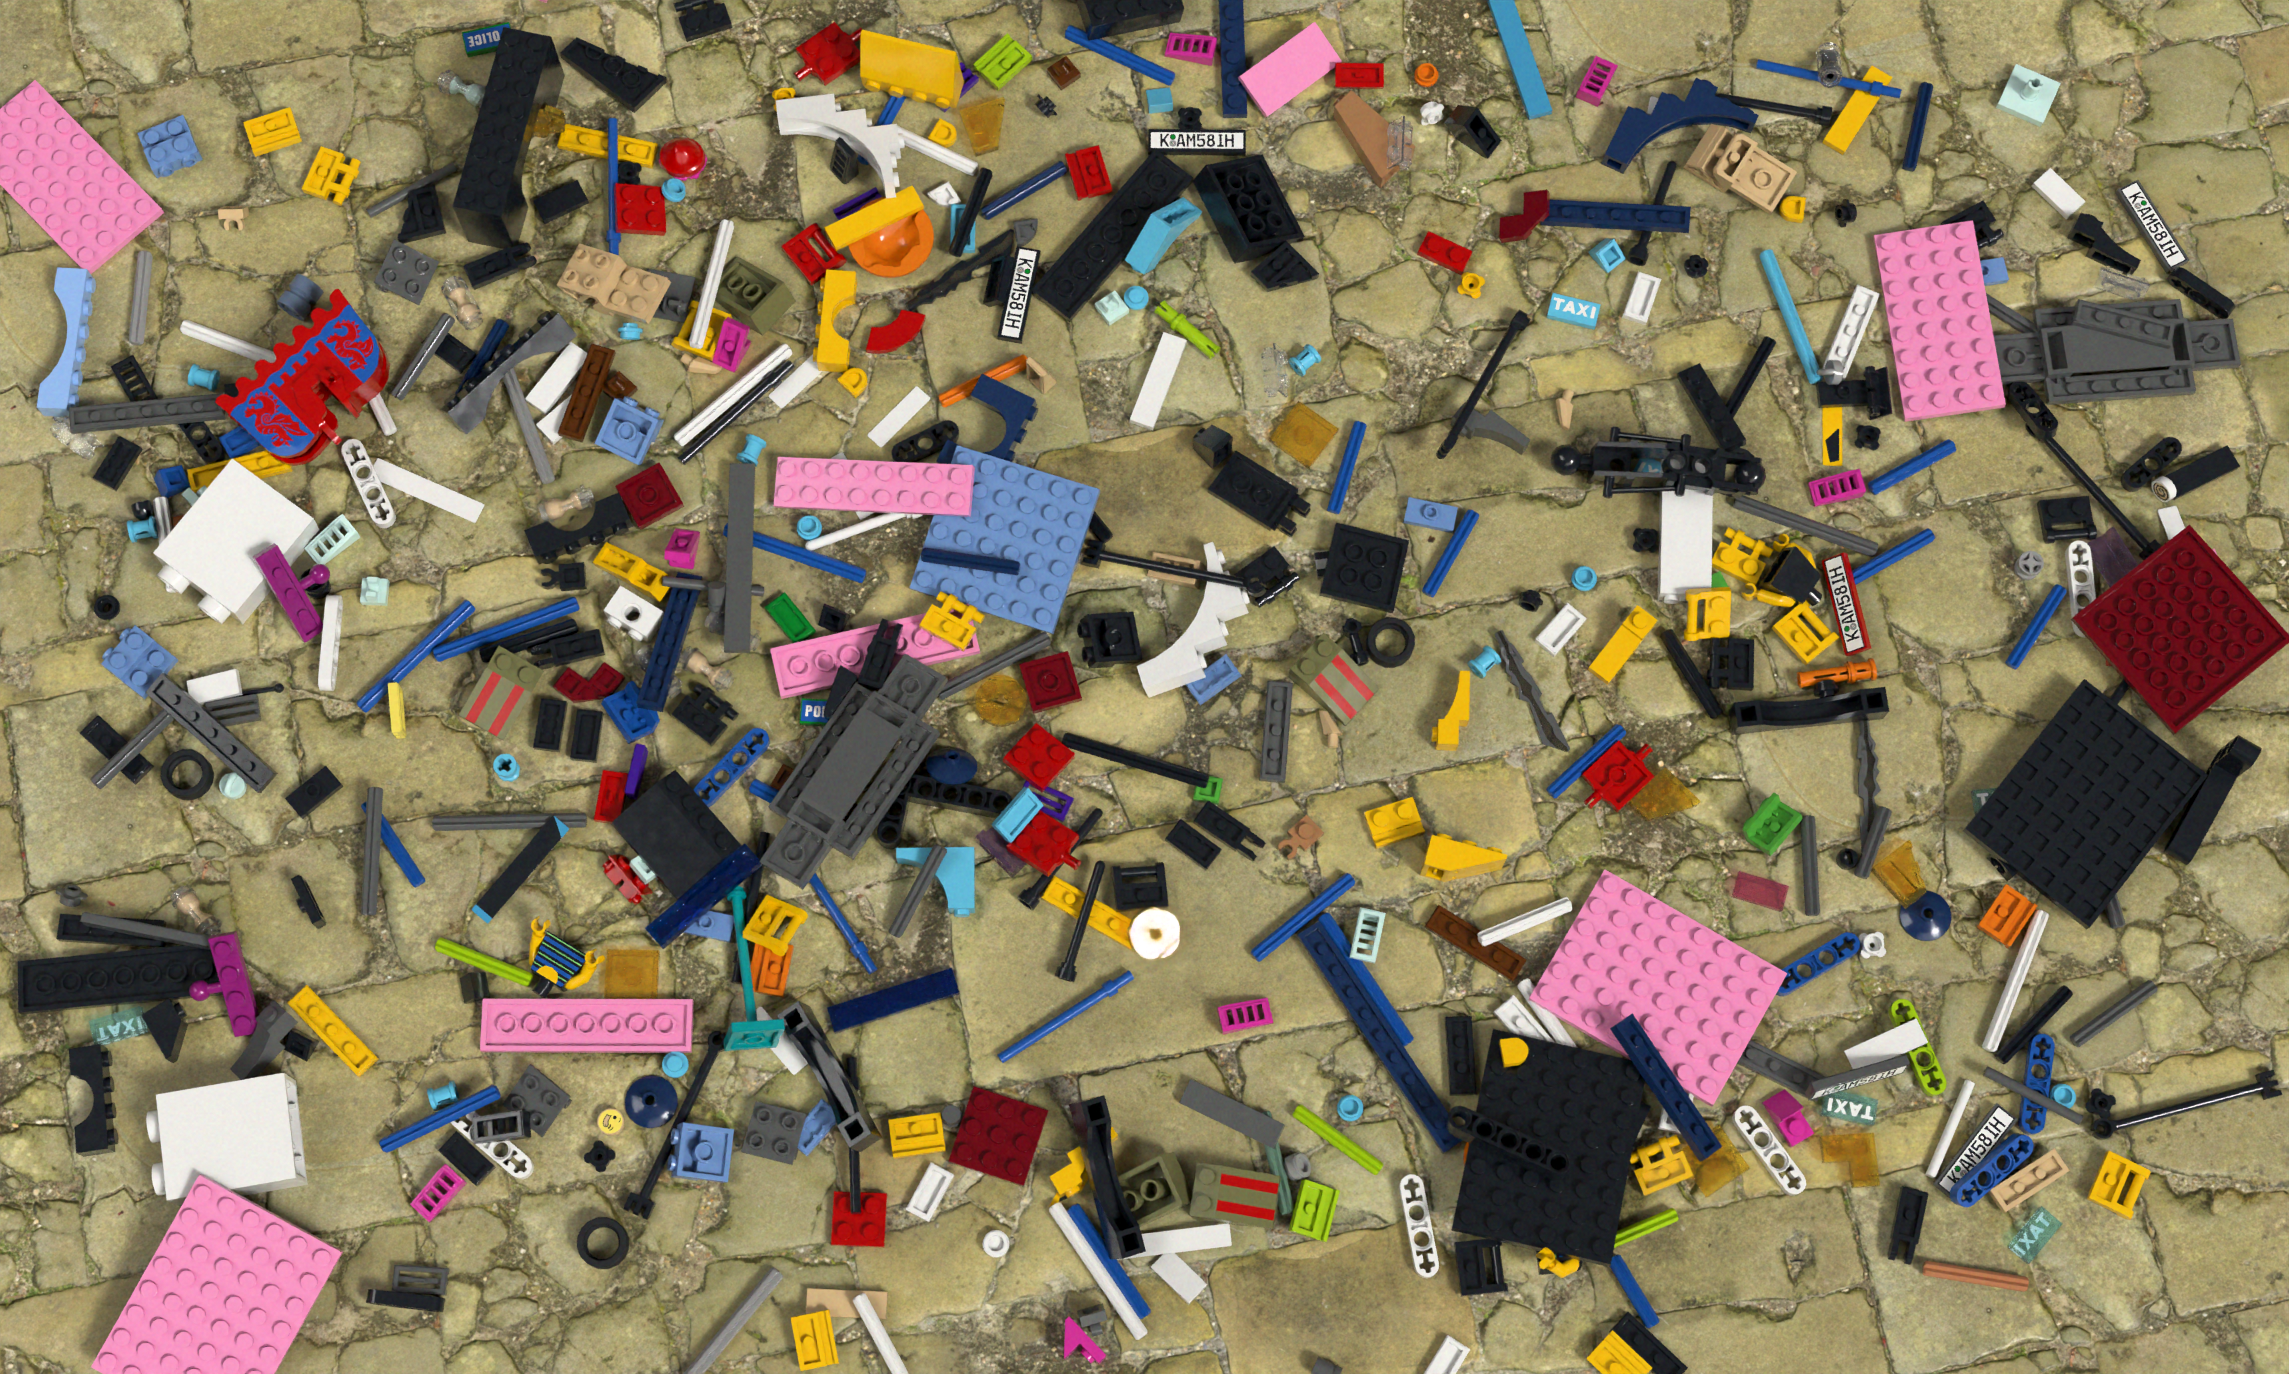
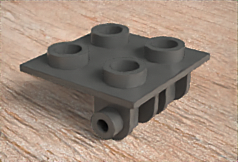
M394 239L374 283L379 285L378 289L384 293H387L389 290L420 305L439 262Z
M647 269V272L667 277L671 282L653 318L684 323L696 277Z
M530 1064L502 1105L510 1112L518 1110L528 1111L531 1129L543 1137L563 1108L566 1109L572 1100L568 1093Z
M756 1101L741 1152L793 1165V1161L797 1158V1147L807 1114Z

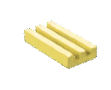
M397 682L388 683L392 734L396 736V739L406 738L403 689Z

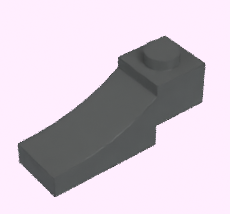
M1465 403L1452 417L1451 426L1455 423ZM1473 409L1459 436H1466L1468 439L1476 436L1497 441L1515 450L1520 455L1528 448L1530 442L1528 437L1492 410L1484 417Z
M275 1000L264 1008L255 1019L258 1023L252 1039L239 1059L230 1068L240 1080L257 1077L285 1048L280 1041L298 1023Z

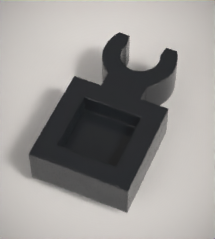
M584 562L559 564V571L557 572L549 568L541 570L543 576L552 577L549 582L542 583L543 589H553L556 585H560L561 591L587 589L586 566Z

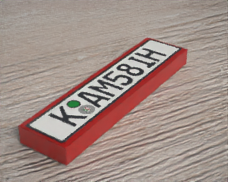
M1843 552L1822 560L1845 656H1852L1872 649L1848 554Z

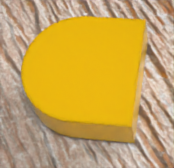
M940 118L928 136V140L945 148L951 147L957 139L955 127Z
M1799 196L1785 197L1779 206L1780 216L1786 221L1802 223L1804 220L1806 198Z
M850 368L837 379L838 383L855 399L866 389L868 384L867 375L860 368Z
M1519 1038L1499 1040L1504 1067L1517 1066L1526 1060L1528 1046L1523 1040Z

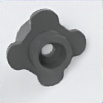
M70 884L66 885L65 888L56 889V894L60 895V903L65 906H79L81 900H86L88 897L86 893L81 892V888L77 885Z

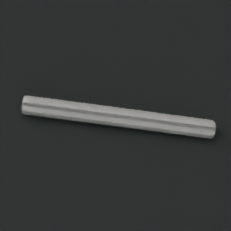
M500 351L494 353L495 359L501 355ZM512 368L504 375L503 380L543 484H549L555 480L514 368Z
M770 1268L683 1374H704L783 1279V1275L777 1269Z

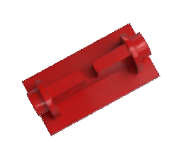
M621 854L608 856L610 860L603 864L602 867L605 869L603 872L614 885H618L622 880L625 882L618 890L629 903L633 902L634 905H637L643 900L641 895L653 893L648 887L649 883L644 884L629 866L630 860L626 856Z

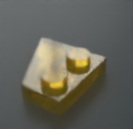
M1004 97L959 111L975 157L999 149L1005 108Z
M1665 767L1628 804L1645 821H1650L1696 807L1701 801Z
M1910 840L1877 863L1871 870L1905 909L1927 892L1924 881L1920 877L1918 862L1914 860L1911 850L1913 846Z

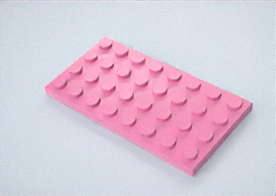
M36 80L0 108V186L81 269H87L90 274L95 272L164 213L162 208Z
M1973 220L1874 235V245L1904 422L2005 408L2006 403Z

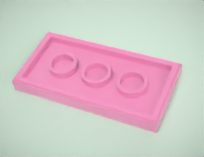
M1313 22L1240 75L1238 79L1266 118L1335 67V63H1341L1342 60L1316 22Z

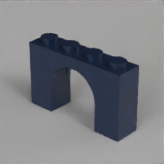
M981 374L971 393L972 400L998 413L1006 422V433L1003 441L995 449L983 453L1012 462L1016 454L1014 449L1017 443L1021 444L1027 434L1025 428L1028 422H1033L1038 413L1036 400L993 378ZM947 439L936 460L937 464H951L958 444Z

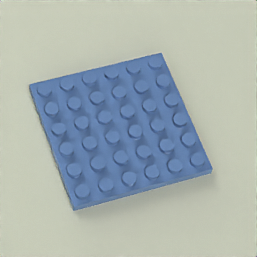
M957 445L951 464L973 465L975 467L971 517L934 515L923 548L1014 560L1020 563V572L1018 575L927 563L921 560L920 555L910 589L936 598L940 591L948 595L953 594L958 597L960 602L964 604L969 603V605L977 607V611L1054 634L1094 513L1100 489Z

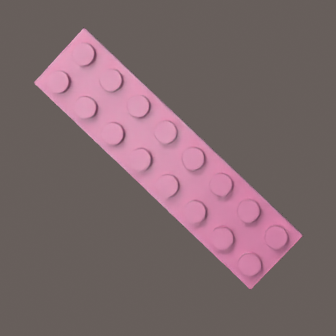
M778 457L773 506L790 509L971 517L975 467L973 465Z
M954 609L949 612L959 619L963 616V614ZM926 613L889 621L883 638L891 640L897 623L903 625L898 642L899 646L889 674H891L904 654L911 656L926 666L980 654L976 632L963 652L919 627ZM973 620L969 623L972 626H974ZM880 624L771 648L770 651L781 699L832 688L840 665L859 678L873 636L876 635Z
M483 999L480 1051L692 1053L693 999Z

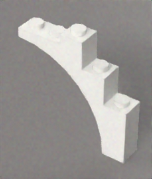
M834 94L776 100L780 135H812L836 141L839 137L842 138L875 169L883 184L886 199L896 197L895 187H900L898 172H893V168H897L896 159L901 158L900 148H905L903 133L898 134L897 124L872 126V118L866 117L865 109L841 111L840 103H835Z
M1213 542L1205 544L1207 571L1230 575L1229 570L1224 571L1222 564L1226 563L1222 549L1216 550ZM1207 581L1204 599L1196 617L1186 632L1160 655L1137 666L1143 688L1148 697L1206 678L1203 668L1207 667V663L1203 654L1227 645L1225 636L1229 635L1225 621L1249 613L1246 604L1250 603L1246 590Z

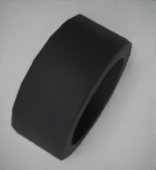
M1393 617L1378 620L1371 626L1366 639V650H1368L1370 658L1384 668H1395L1403 665L1410 659L1415 646V636L1412 628L1405 621ZM1395 629L1404 636L1405 648L1399 655L1389 657L1378 651L1376 637L1382 630Z
M182 749L173 752L166 758L161 767L160 777L163 786L173 796L181 800H194L202 797L209 791L213 784L214 772L212 765L201 753L192 749ZM187 760L197 762L202 769V777L199 783L189 789L177 787L172 779L175 768L181 762Z
M597 1217L588 1221L581 1228L577 1236V1249L580 1257L588 1265L597 1269H610L619 1265L625 1259L629 1250V1237L624 1227L616 1220L609 1217ZM599 1228L612 1229L619 1239L617 1251L606 1259L594 1257L587 1247L590 1234Z

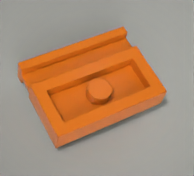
M2005 884L1976 927L1997 942L1999 941L2004 944L2006 948H2009L2038 905L2031 903L2025 896Z
M755 943L751 962L754 992L784 998L794 951L793 945H788V950L784 956H778L771 949Z

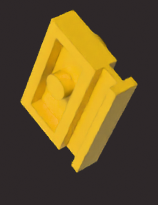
M291 107L243 122L255 157L302 142Z
M1413 797L1364 812V817L1376 849L1424 834L1425 832Z
M941 1112L888 1120L893 1159L946 1152Z
M829 1309L791 1317L800 1371L839 1363Z
M1613 1330L1586 1358L1602 1374H1647L1652 1369Z

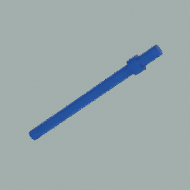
M1758 59L1756 69L1870 92V95L1877 97L1884 95L1900 98L1902 91L1899 88L1885 86L1883 82L1878 81L1870 83L1837 76L1833 80H1826L1823 78L1822 72Z
M609 118V230L606 231V242L609 243V253L619 255L621 233H616L614 186L618 183V120L616 118Z
M815 873L809 881L850 944V951L855 959L859 958L868 974H872L877 970V967L867 953L869 951L863 941H859Z
M1128 970L1113 981L1109 979L1101 985L1102 988L1000 1052L997 1056L1002 1063L1006 1062L1107 996L1110 998L1117 994L1118 989L1134 980L1132 973Z

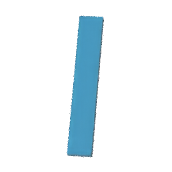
M1487 0L1528 120L1552 114L1553 110L1514 0Z

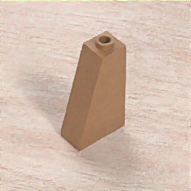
M1351 90L1345 96L1343 94L1339 96L1335 101L1333 117L1376 185L1381 188L1413 157L1415 145Z

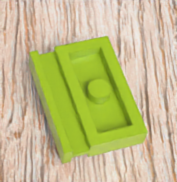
M1007 33L973 64V69L977 70L986 81L999 91L1032 61V55Z
M1306 1179L1302 1180L1288 1231L1321 1242H1327L1340 1190H1335Z

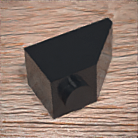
M1458 105L1444 122L1458 141L1487 159L1502 141L1477 107Z
M1214 425L1209 426L1207 429H1200L1193 437V449L1212 469L1231 454L1233 437Z
M168 998L141 1016L166 1060L174 1063L178 1060L188 1027L184 1018L187 1016V1013L180 1002L176 1004Z

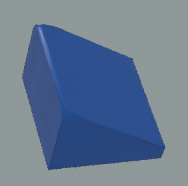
M182 465L159 469L154 477L161 497L169 498L190 488V482Z

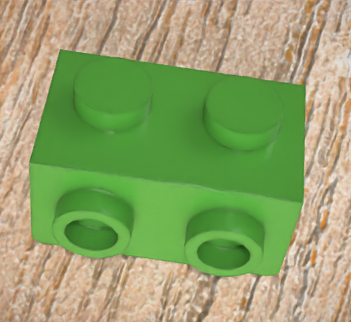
M1772 793L1769 798L1763 800L1754 816L1746 820L1743 826V833L1748 843L1771 856L1803 818L1799 812L1782 803L1778 794Z

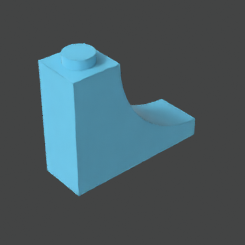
M1182 197L1153 212L1125 261L1131 265L1132 269L1142 274L1155 269L1175 239L1191 223L1199 218L1202 211Z
M933 847L896 848L897 863L912 865L921 869ZM945 847L947 853L934 878L945 892L948 900L949 914L954 913L955 917H969L970 913H975L974 847Z

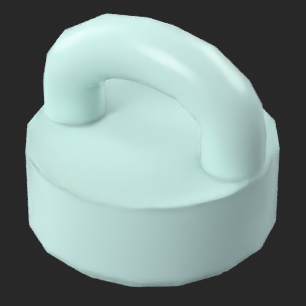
M232 772L222 777L219 788L225 797L235 800L245 794L247 784L237 773Z

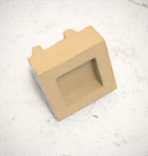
M223 206L218 209L219 219H226L224 222L225 230H231V221L238 223L239 230L245 228L244 218L249 216L248 206Z

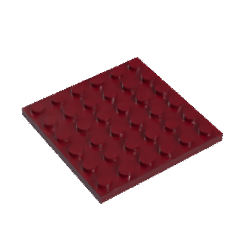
M2190 524L2071 619L2173 735L2289 644V634Z

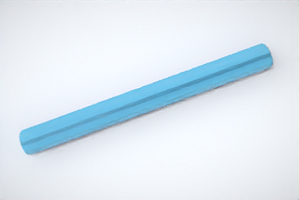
M1773 250L1762 251L1759 255L1809 383L1816 384L1822 381L1823 376H1819L1816 373L1820 369Z

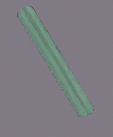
M1270 1111L1261 1112L1262 1114L1272 1118V1114ZM1277 1142L1274 1149L1264 1144L1270 1173L1281 1176L1278 1195L1280 1214H1291L1294 1211V1205L1279 1143Z

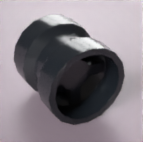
M310 569L304 571L300 580L309 575ZM329 580L324 584L314 583L305 591L313 599H323L330 593L331 583Z

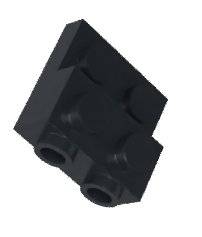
M1134 611L1087 614L1080 620L1077 626V633L1079 638H1083L1085 647L1082 648V659L1084 662H1088L1089 669L1113 667L1115 664L1139 663L1142 660Z

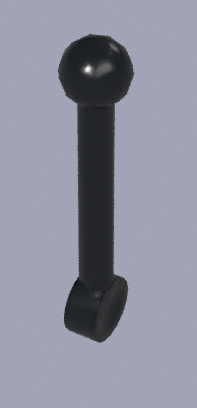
M277 683L273 687L242 691L243 695L236 697L274 691L281 693L284 691V686L281 683Z

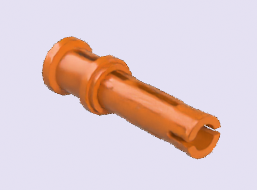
M1868 658L1867 661L1858 663L1848 661L1844 666L1797 672L1799 688L1814 686L1816 683L1824 680L1846 681L1847 683L1854 684L1858 680L1870 679L1875 681L1877 679V669L1873 658ZM1831 674L1833 675V676H1830V677H1824V678L1814 679V677H1817V676H1824V675H1831Z

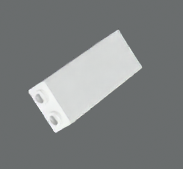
M1670 459V464L1673 468H1681L1679 461ZM1695 463L1696 470L1700 473H1705L1704 465ZM1685 489V494L1682 497L1674 495L1675 491L1660 492L1658 600H1664V603L1677 604L1679 601H1687L1685 599V591L1688 589L1711 588L1713 495H1705L1704 491ZM1700 599L1698 605H1703L1704 599Z

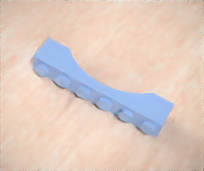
M57 267L54 292L59 297L65 310L67 339L58 364L50 375L40 383L37 409L44 416L69 417V407L79 406L77 392L78 386H81L83 380L81 364L86 359L84 343L85 339L89 337L87 322L88 316H91L93 311L91 295L96 289L95 278L92 277L87 269Z

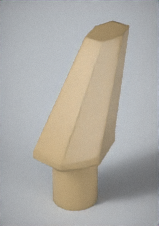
M687 353L680 360L689 367L688 372L717 374L722 370V366L701 357L694 359Z
M1565 389L1562 397L1556 399L1560 426L1568 431L1573 405L1570 402L1574 392Z
M1319 711L1323 734L1328 736V748H1338V736H1341L1342 732L1329 712Z

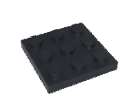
M1336 523L1319 596L1393 613L1409 540Z

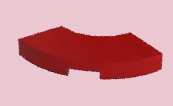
M901 310L898 318L891 324L883 327H872L866 353H889L911 342L922 329L926 315Z

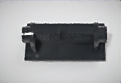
M1874 366L1866 367L1863 376L1866 380V388H1868L1867 411L1869 412L1870 420L1892 414L1887 367L1875 370Z

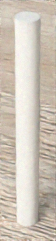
M1969 1080L1964 1081L1925 1175L1935 1179L1975 1086V1083Z

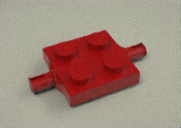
M833 22L798 46L796 52L804 61L805 66L794 72L796 79L800 82L809 74H812L826 86L860 62V51L855 46V43L861 39L862 28L860 27L848 35Z
M1618 740L1582 774L1581 777L1594 791L1584 800V804L1587 805L1593 800L1587 806L1589 809H1592L1602 799L1618 813L1654 779L1655 776L1645 767L1642 761L1653 752L1652 748L1647 749L1649 745L1645 743L1644 746L1634 753Z
M1041 810L1038 811L1012 843H1008L1006 846L1008 852L1047 877L1062 863L1067 864L1074 870H1077L1081 864V860L1070 855L1071 848L1079 840V835Z

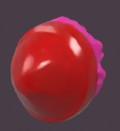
M679 137L663 145L660 151L659 164L665 172L674 178L686 181L688 178L692 180L699 177V174L706 166L708 158L697 141L691 138Z

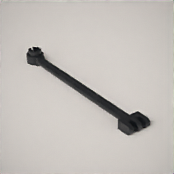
M1519 309L1513 317L1505 335L1459 416L1436 452L1438 459H1444L1454 447L1460 432L1519 329L1524 331L1531 319L1527 317L1528 314Z
M2027 424L2025 425L2028 433L2045 443L2143 550L2139 554L2143 560L2162 547L2156 539L2150 543L2054 438L2041 439L2033 433Z
M1091 539L1088 540L1087 546L1096 549H1085L1084 555L1093 559L1083 558L1081 562L1084 566L1099 569L1102 560L1243 588L1253 597L1264 595L1266 592L1265 588H1267L1264 578L1260 575L1240 578L1104 551L1106 547L1104 542ZM1254 581L1260 582L1256 587L1251 586Z
M714 1031L708 1036V1052L639 1195L630 1193L623 1210L629 1212L633 1203H636L633 1214L638 1216L642 1208L645 1207L646 1210L642 1218L646 1220L650 1218L656 1205L655 1202L649 1200L650 1195L674 1147V1144H671L673 1128L677 1129V1124L686 1122L716 1057L720 1052L724 1051L723 1041L726 1036L725 1033L721 1034V1031ZM717 1036L722 1037V1043L719 1045L713 1044V1039Z
M2274 1070L2256 1074L2257 1083L2110 1121L2106 1118H2099L2091 1124L2090 1130L2094 1131L2097 1130L2098 1125L2102 1126L2104 1133L2099 1134L2095 1132L2092 1136L2098 1140H2105L2117 1130L2245 1096L2261 1093L2263 1100L2283 1094L2281 1090L2271 1092L2270 1087L2277 1086L2279 1083L2278 1080L2267 1082L2266 1078L2276 1075Z

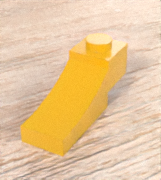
M608 542L605 543L592 562L596 567L610 573L639 590L642 594L659 602L670 588L662 586L663 576L669 577L664 571L647 564L642 558Z
M1637 605L1589 666L1588 671L1608 685L1653 629L1658 620Z
M1470 671L1459 672L1453 704L1445 718L1438 719L1436 727H1432L1431 742H1436V750L1456 751L1459 743V726L1467 727L1469 722Z
M1111 1127V1143L1118 1139V1135L1114 1128ZM1080 1146L1067 1153V1158L1071 1164L1049 1176L1060 1198L1065 1195L1067 1198H1070L1081 1191L1080 1186L1083 1185L1082 1176L1086 1168Z

